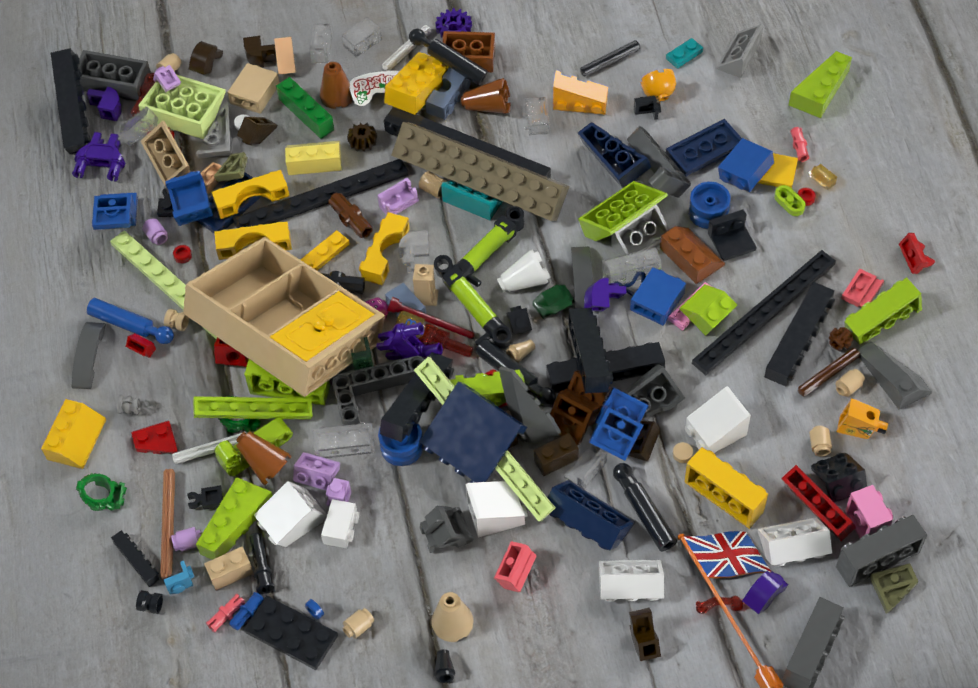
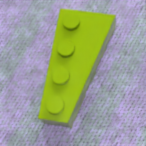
M835 51L791 91L788 106L821 118L848 74L852 57Z
M514 370L525 383L524 376L522 375L521 371ZM494 372L493 376L477 373L472 378L455 375L456 379H450L454 386L458 381L467 384L497 406L506 403L499 372Z
M236 477L196 543L200 555L213 560L226 554L236 544V540L242 534L245 535L249 527L257 520L254 514L273 496L272 492Z

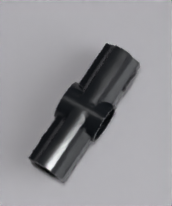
M332 271L330 274L321 273L350 293H364V277L346 276L340 271Z

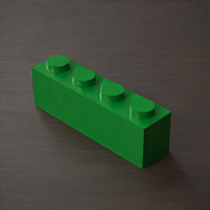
M288 77L276 85L278 99L320 139L334 131L332 116L292 78Z

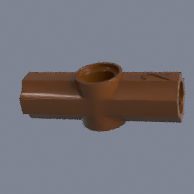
M336 192L333 194L328 202L339 215L341 222L346 227L349 226L360 238L365 239L370 236L373 227L363 217L356 204L352 205L341 193Z

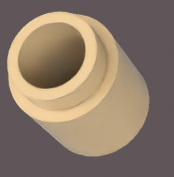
M172 53L157 63L156 68L158 69L162 66L165 68L170 65L175 72L180 68L182 62L176 54Z
M858 369L849 370L836 381V391L842 396L849 397L863 385L864 375Z
M815 426L809 432L812 451L815 456H827L831 453L830 450L832 449L829 429L824 426Z
M366 608L357 610L343 622L344 627L342 629L349 638L353 637L356 639L372 626L374 618Z

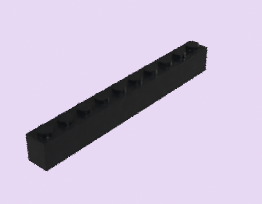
M392 107L384 119L385 131L390 135L398 136L402 122H410L551 179L550 167L417 114L414 115Z

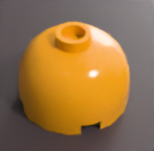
M663 69L664 72L661 73L655 70L643 76L640 83L646 96L655 95L656 100L659 101L667 100L676 88V77L671 69Z

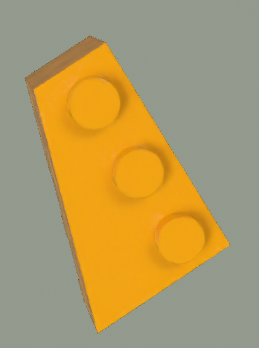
M556 71L553 85V110L594 114L606 113L608 87L588 80L585 83L577 80L575 76L569 78Z

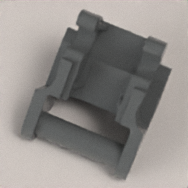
M437 505L425 516V521L420 522L419 528L421 533L427 537V547L430 553H433L436 547L438 549H446L450 546L459 548L474 540L463 521L460 507L452 508ZM454 518L460 534L454 532L449 519Z

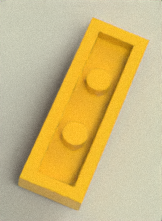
M336 230L300 260L318 271L349 246L350 241Z

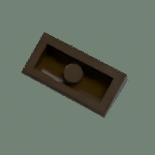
M640 421V424L644 426L628 456L649 461L660 433V428L655 421Z

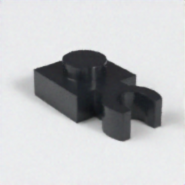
M164 188L162 191L164 198H159L157 215L158 217H174L170 195L167 194V190Z
M221 485L201 488V494L196 492L188 493L189 500L196 499L194 502L188 503L189 509H196L200 505L203 506L204 510L218 508L223 500Z

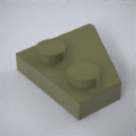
M244 152L231 154L214 175L216 181H230L243 178L248 159Z
M910 563L877 572L870 576V580L885 613H889L918 584V579Z

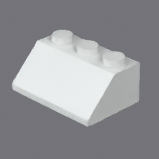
M817 517L758 529L765 557L771 565L783 566L786 562H803L807 558H823L827 554H832L830 531Z
M661 560L599 561L601 599L606 601H616L617 599H626L628 601L647 599L656 601L659 598H664V572Z

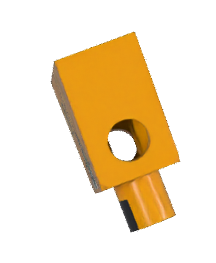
M851 398L840 414L836 432L869 439L874 431L885 434L888 423L879 420V409Z

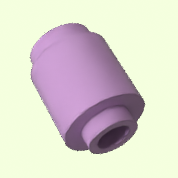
M157 219L145 221L142 230L150 241L156 245L165 243L168 235Z
M191 527L171 535L175 551L180 550L182 552L196 548V543L202 535L201 530Z

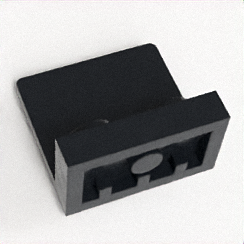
M744 209L709 220L708 235L723 261L756 251L757 249L745 227L747 214Z

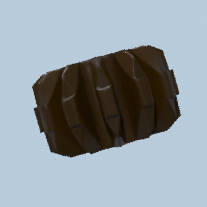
M360 122L359 125L353 124V128L349 129L347 140L351 149L355 148L357 152L361 149L365 152L366 149L371 150L372 146H376L377 133L373 126H369L368 122L364 125Z

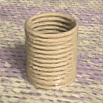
M427 171L420 178L419 188L436 198H441L442 182L447 181Z

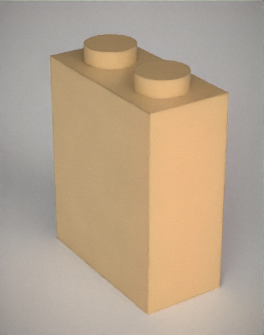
M247 63L227 92L230 104L261 114L277 90L276 85L280 83L278 73Z

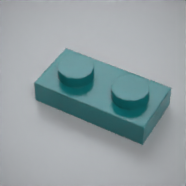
M691 38L667 53L666 60L678 69L701 54L703 47Z

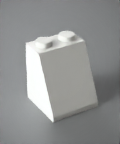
M727 386L686 418L685 431L689 437H693L696 441L698 449L703 447L716 453L747 435L751 415Z
M287 481L254 516L258 520V526L262 530L267 531L270 535L268 538L274 545L287 547L324 522L327 514L306 488Z
M506 481L465 484L467 504L478 538L525 525V517L528 516L526 507L521 505L520 498Z

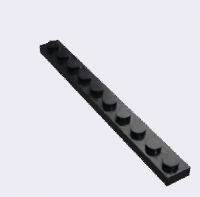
M397 159L234 217L233 221L236 228L276 223L329 204L328 200L336 192L341 193L346 198L408 175V170L403 161Z
M823 250L819 251L692 359V364L704 375H707L809 288L813 282H816L835 265L836 260Z

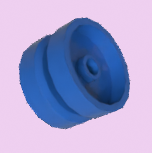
M708 181L695 186L690 196L688 213L690 220L695 225L708 229L709 220L727 215L731 199L729 191L717 182Z
M419 423L414 424L411 434L409 436L406 435L402 442L381 435L379 428L380 449L382 456L387 462L395 466H406L419 459L424 447L419 442L422 438Z

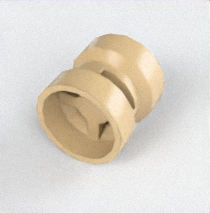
M168 309L164 317V326L175 327L179 331H185L189 323V317L183 314V312L178 313L174 309Z

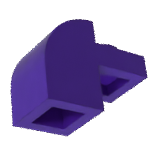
M107 87L106 91L88 89L86 94L90 105L98 106L101 119L117 122L122 113V105L116 90L111 87Z
M609 278L598 280L586 290L584 308H592V311L599 312L606 310L610 307L609 298L619 299L626 294V286H619L618 283L609 284Z
M767 570L756 580L742 601L757 614H760L768 609L774 598L785 591L789 584L779 574Z

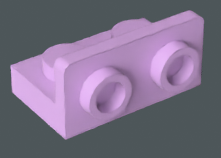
M303 452L294 464L293 481L327 490L328 485L332 483L333 478L340 469V462Z

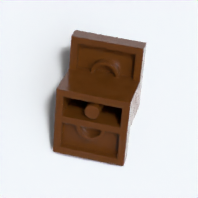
M579 370L574 372L568 389L558 393L550 415L561 431L558 435L564 436L570 433L576 445L582 443L587 428L595 423L609 395V392L585 393Z

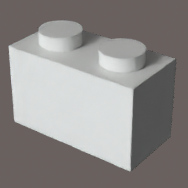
M332 499L321 534L323 544L347 549L348 543L352 542L354 537V523L357 524L359 520V512H357L355 503Z

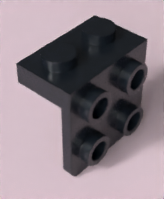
M838 453L833 457L820 460L811 465V470L825 483L827 496L834 503L850 497L852 492L867 487L865 469L847 453Z

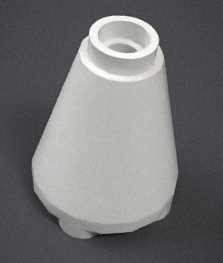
M529 250L503 272L500 278H497L503 292L549 283L548 279L551 277L546 267L542 269L539 263L542 259L538 251Z

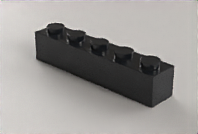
M121 530L111 537L115 546L148 587L159 580L158 571L155 568L152 569L150 561L144 559V554L141 550L138 551L136 549L138 547L134 541L131 543V538L127 533L124 534Z

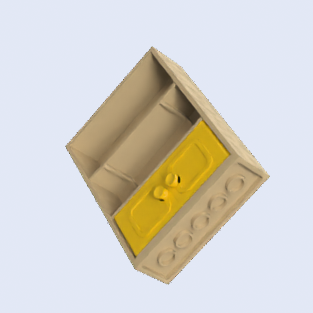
M266 237L242 249L236 255L229 257L226 261L216 265L196 279L189 281L185 287L183 314L304 397L376 347L377 343H380L378 334L382 333L385 319L383 313Z

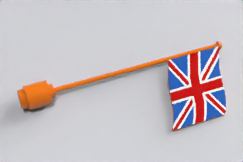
M729 531L707 536H685L684 534H679L678 540L682 541L756 663L758 669L754 678L759 687L783 688L784 684L773 666L761 665L709 579L765 573L767 570L771 572L747 532Z

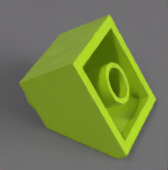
M704 284L679 309L706 336L737 304L725 291Z

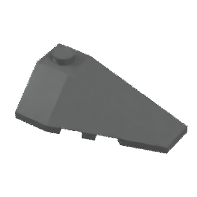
M873 342L857 348L860 352L859 358L899 410L932 394L931 389L919 375Z
M659 364L624 391V393L649 405L643 418L662 411H668L685 399V396L668 372Z
M501 366L499 373L508 410L512 417L527 426L523 434H517L518 439L522 442L526 441L534 444L558 435L561 431L549 412L544 413L539 407L541 402L527 392L529 388L513 369Z

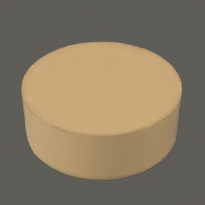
M681 442L674 446L673 458L677 462L687 463L693 457V448L688 443Z

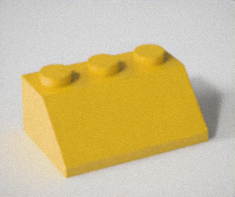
M65 399L41 448L46 459L83 469L106 422V418L83 403Z

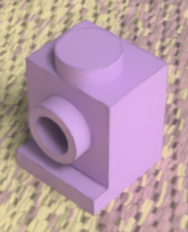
M333 478L332 483L328 485L326 490V496L328 497L326 506H330L332 499L349 501L351 495L349 481Z

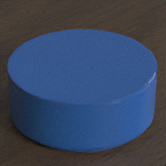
M313 599L305 603V608L315 619L319 620L324 615L321 607Z

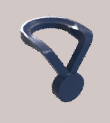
M638 271L631 282L622 284L615 281L614 283H618L619 286H626V293L633 297L635 293L627 288L631 287L639 276H641L642 284L646 274L645 272Z

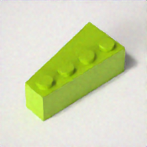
M907 277L902 281L899 280L894 283L891 289L881 292L875 300L865 303L858 312L848 315L844 321L845 328L851 331L854 340L861 345L880 334L882 328L889 329L894 326L898 319L905 320L909 318L910 312L915 311L918 313L921 311V292Z
M250 359L244 373L249 392L253 395L272 398H311L312 404L325 406L330 389V382L328 380L304 397Z

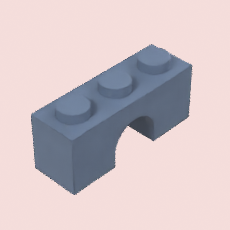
M450 67L442 77L443 89L447 91L439 92L433 90L426 100V112L444 120L449 114H452L454 106L457 102H460L462 94L465 90L469 89L471 83L469 79Z

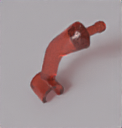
M732 596L731 598L721 597L725 605H731V610L742 611L743 601L738 596ZM716 597L703 602L697 601L696 611L700 614H705L720 604Z

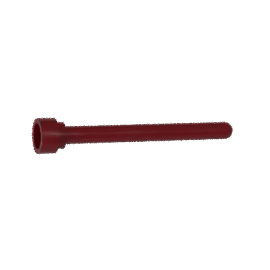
M392 297L387 311L391 313L402 312L469 339L475 337L474 332L405 306L398 298Z

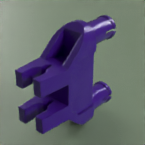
M94 132L91 142L76 153L74 158L76 164L72 175L78 178L80 174V178H83L86 166L109 167L107 179L113 181L114 178V182L117 181L120 170L126 164L119 152L121 142L118 140V134H111L108 143L104 144V139H101L102 134Z
M421 322L412 325L399 323L394 326L392 331L378 334V338L384 342L377 343L376 347L380 351H393L386 353L385 357L388 360L405 359L414 356H420L425 360L431 352L439 355L443 353L440 343L425 345L416 337V335L424 334V326Z

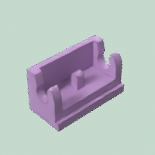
M408 178L377 195L379 208L386 215L388 212L398 214L419 201L417 190L415 187H411V182Z

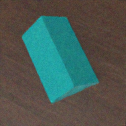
M455 181L442 182L441 185L443 202L491 221L503 202Z

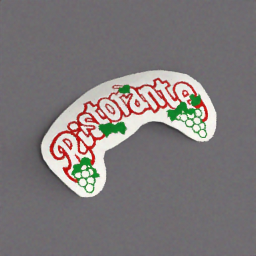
M399 71L374 72L353 78L350 81L349 89L355 104L364 106L370 102L373 94L385 93V86ZM426 104L421 108L422 110L426 109Z

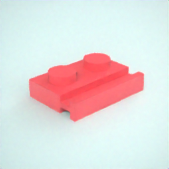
M859 269L842 294L841 299L854 306L862 307L865 303L873 301L883 286L884 280H879L876 278L877 276Z

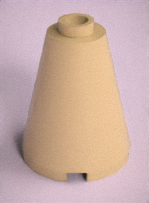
M448 592L441 596L432 615V628L440 639L447 642H457L459 639L467 637L473 628V615L457 594Z

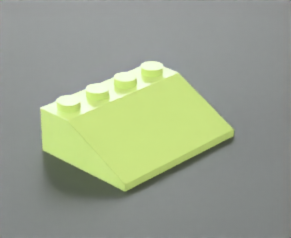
M180 75L177 76L181 84L167 92L164 91L158 81L155 82L138 105L141 119L156 125L161 121H165L167 127H170L172 130L204 139L215 121L226 90Z

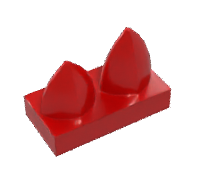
M908 233L899 243L912 274H918L923 268L930 267L935 263V260L931 257L924 255L925 245L917 240L915 233Z

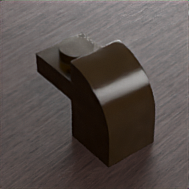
M260 36L243 38L246 58L250 64L264 68V62L277 61L275 44L262 46Z
M200 41L192 51L188 70L203 75L211 73L214 59L221 58L223 50L217 49L216 45Z
M650 607L629 612L630 632L640 661L661 657L659 638L654 630Z

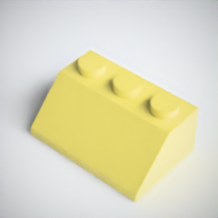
M340 141L287 145L285 148L288 175L342 171Z

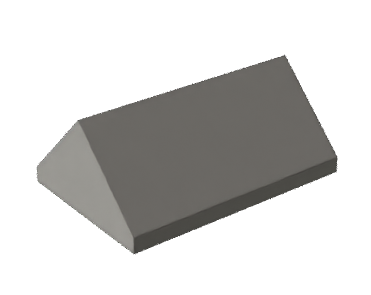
M759 24L736 32L716 68L741 78L761 43L763 25Z
M657 204L612 234L611 247L628 264H631L660 244L661 235L669 231Z

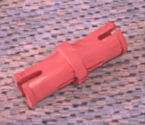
M794 127L790 131L793 138L792 145L797 152L798 161L804 162L809 159L806 147L807 141L803 137L802 128Z
M235 594L225 606L218 608L219 611L206 622V625L210 629L212 628V631L215 633L227 620L230 621L233 618L232 615L241 605L245 604V601L238 594Z

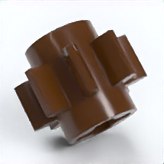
M840 327L839 330L834 328L829 333V343L835 350L840 351L843 348L848 350L852 345L853 338L849 329L845 327Z

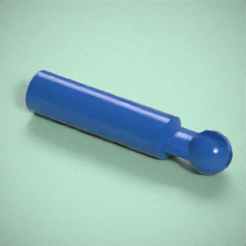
M91 299L87 306V315L142 337H148L151 334L155 336L156 341L160 344H168L174 338V333L170 327H154L152 320L100 299Z

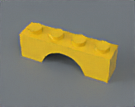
M278 170L213 191L212 196L219 216L222 219L237 214L241 203L249 197L263 196L274 202L289 197V191L282 171Z
M388 212L385 219L381 220L380 230L378 233H375L373 244L371 247H368L366 258L359 266V272H361V277H364L365 281L383 286L389 273L388 260L382 256V253L388 246L404 242L410 229L408 217Z
M288 221L214 232L216 252L219 260L228 259L236 255L245 246L264 237L284 250H292Z

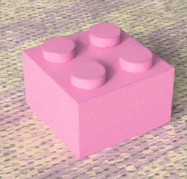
M874 485L850 494L845 513L855 524V531L859 538L868 533L871 535L876 533L884 525H891L893 514L889 508H886L882 494L875 489Z

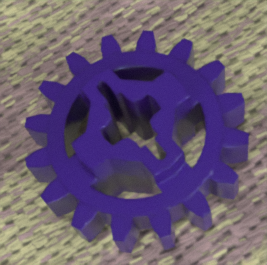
M455 8L452 11L447 9L445 14L441 12L440 17H436L435 26L437 34H440L441 38H443V31L471 32V16H467V12L462 13L461 9L455 11Z

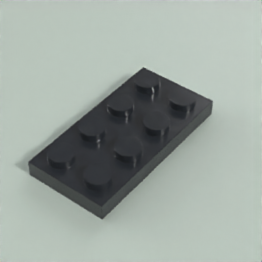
M269 596L265 597L244 629L246 634L314 670H317L338 637V632Z

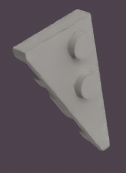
M225 103L219 111L217 121L213 122L208 135L203 139L204 144L200 150H197L196 155L198 159L231 155L230 111L228 103Z

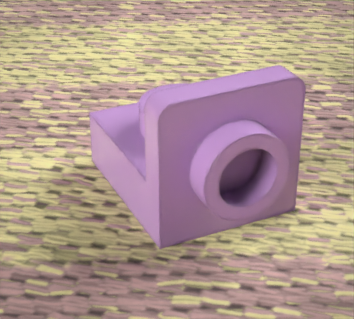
M170 65L165 68L164 66L159 67L155 71L153 80L155 82L158 81L165 92L181 84L180 79Z

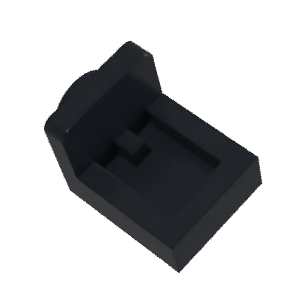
M655 95L634 98L635 115L653 113L654 120H657L658 113H661L660 102H657Z
M521 305L510 308V312L506 313L509 318L513 335L532 330L527 308L521 309Z

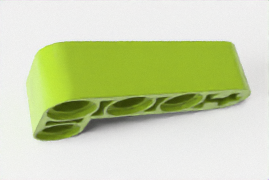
M276 418L254 432V434L277 447L289 441L293 436V432L282 418ZM228 440L216 446L215 454L217 460L229 476H235L250 467L236 445L233 446Z

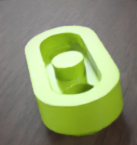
M781 185L776 188L775 200L790 215L800 216L804 213L805 201L791 187Z

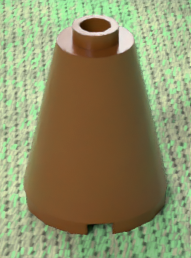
M329 62L324 66L320 88L321 102L331 109L348 106L353 101L349 89L350 82L338 62Z
M504 78L464 92V95L461 96L462 106L466 110L509 113L511 102L508 103L510 92L507 81Z
M243 431L236 439L238 442L236 447L263 485L268 483L267 478H273L288 462L285 458L290 459L292 457L288 452L251 431L247 434Z

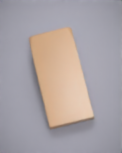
M274 38L278 74L295 73L296 67L292 38Z
M214 162L201 172L208 194L218 184L214 175L221 168V165Z

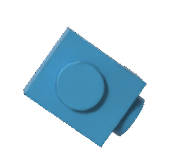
M184 560L180 562L183 572L164 579L170 595L181 593L186 588L193 586L191 578L195 576L191 566L186 567Z

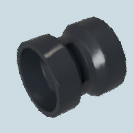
M141 590L137 596L136 610L143 612L149 610L153 614H159L163 604V594H150L148 591Z

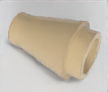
M529 339L525 342L510 345L506 350V354L519 363L536 347L534 342Z

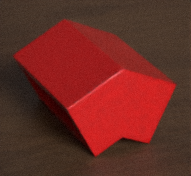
M136 333L129 335L125 347L144 357L150 358L156 350L153 342ZM136 344H139V345L143 346V347H144V350H143L142 348L136 346Z

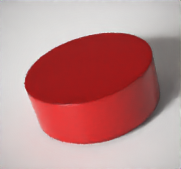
M801 188L797 194L805 201V206H810L814 203L816 194L812 189Z
M179 245L173 250V256L176 262L183 264L191 260L192 252L187 245Z

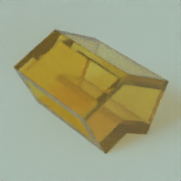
M822 164L814 166L808 174L827 190L836 184L837 176Z

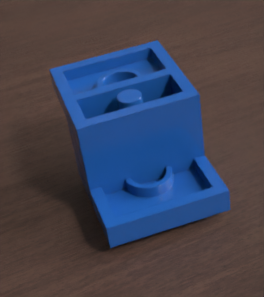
M137 193L94 196L93 230L136 226Z
M612 387L595 420V423L598 425L589 443L625 461L644 426L640 424V421L649 405Z

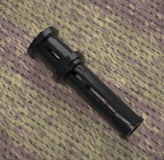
M253 533L249 536L255 564L253 576L257 581L256 592L268 594L275 589L270 577L272 570L267 564L263 535L261 533Z

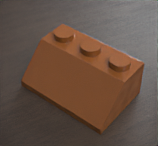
M675 226L661 235L660 249L695 284H698L725 265L687 227Z

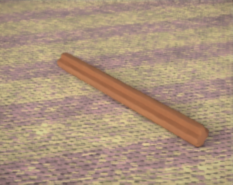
M165 469L163 472L160 569L162 580L171 577L173 572V543L171 535L174 534L175 472L173 469Z

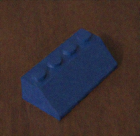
M570 480L552 487L547 497L555 506V509L549 514L550 516L564 521L567 527L578 530L583 537L594 540L598 543L599 547L611 551L616 548L635 524L634 520Z

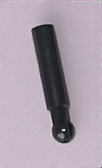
M413 29L410 32L409 40L413 45H424L427 47V54L479 86L485 79L488 71L438 39L430 41L421 29Z
M485 339L478 345L476 354L498 372L501 366L520 370L524 376L525 384L529 388L527 392L534 393L541 402V405L549 406L555 402L556 394L552 388H543L539 385L538 377L490 340Z
M626 463L617 464L613 469V476L623 487L626 498L659 551L669 550L677 543L676 537L643 485L633 475L632 468Z

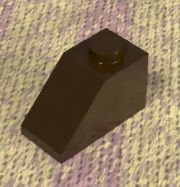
M244 117L237 136L243 139L242 142L247 145L260 144L278 125L265 117Z

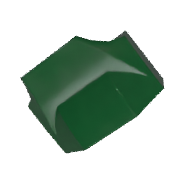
M555 285L541 292L533 300V306L543 319L571 306L575 299L565 285Z

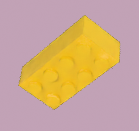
M418 52L385 86L384 103L415 115L426 104V100L432 91H438L443 86L442 77L449 67L432 56Z
M701 447L688 461L684 482L750 529L764 513L768 497L766 490L762 486L751 482L745 474L738 473L729 463L721 461L712 451Z

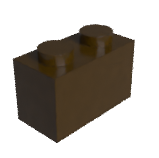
M570 433L534 449V462L543 476L579 460V448Z

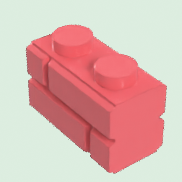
M510 542L494 579L504 589L521 592L537 555L531 551L528 545Z

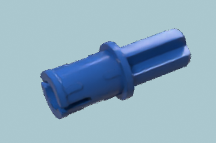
M254 592L249 600L240 606V610L230 621V626L233 629L239 630L249 618L253 617L255 610L261 605L264 598L259 593Z

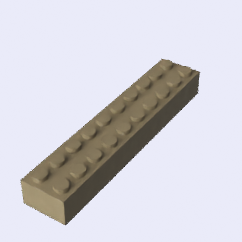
M402 122L391 154L393 157L513 206L520 207L525 211L550 221H557L570 187L410 122Z

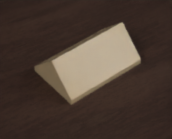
M161 121L140 141L165 186V181L173 177L187 175L190 172L189 165L165 121Z

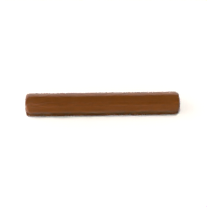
M856 348L850 349L800 385L798 393L803 397L808 395L859 358L860 352Z

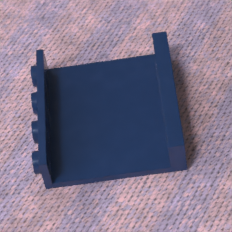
M458 381L419 442L424 445V450L430 454L435 453L440 456L439 460L448 466L451 464L455 467L454 471L457 474L469 477L471 479L470 483L487 482L517 434H523L527 426L467 384Z

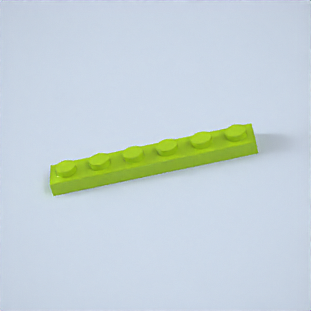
M194 396L193 416L194 418L312 419L311 398Z

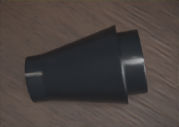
M446 649L437 651L434 676L440 683L451 682L455 676L450 653Z

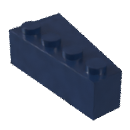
M593 122L578 132L582 143L621 188L635 181L652 168L646 156L639 154L632 147H628L621 140L614 138Z

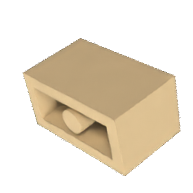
M243 546L204 563L215 590H219L253 574Z

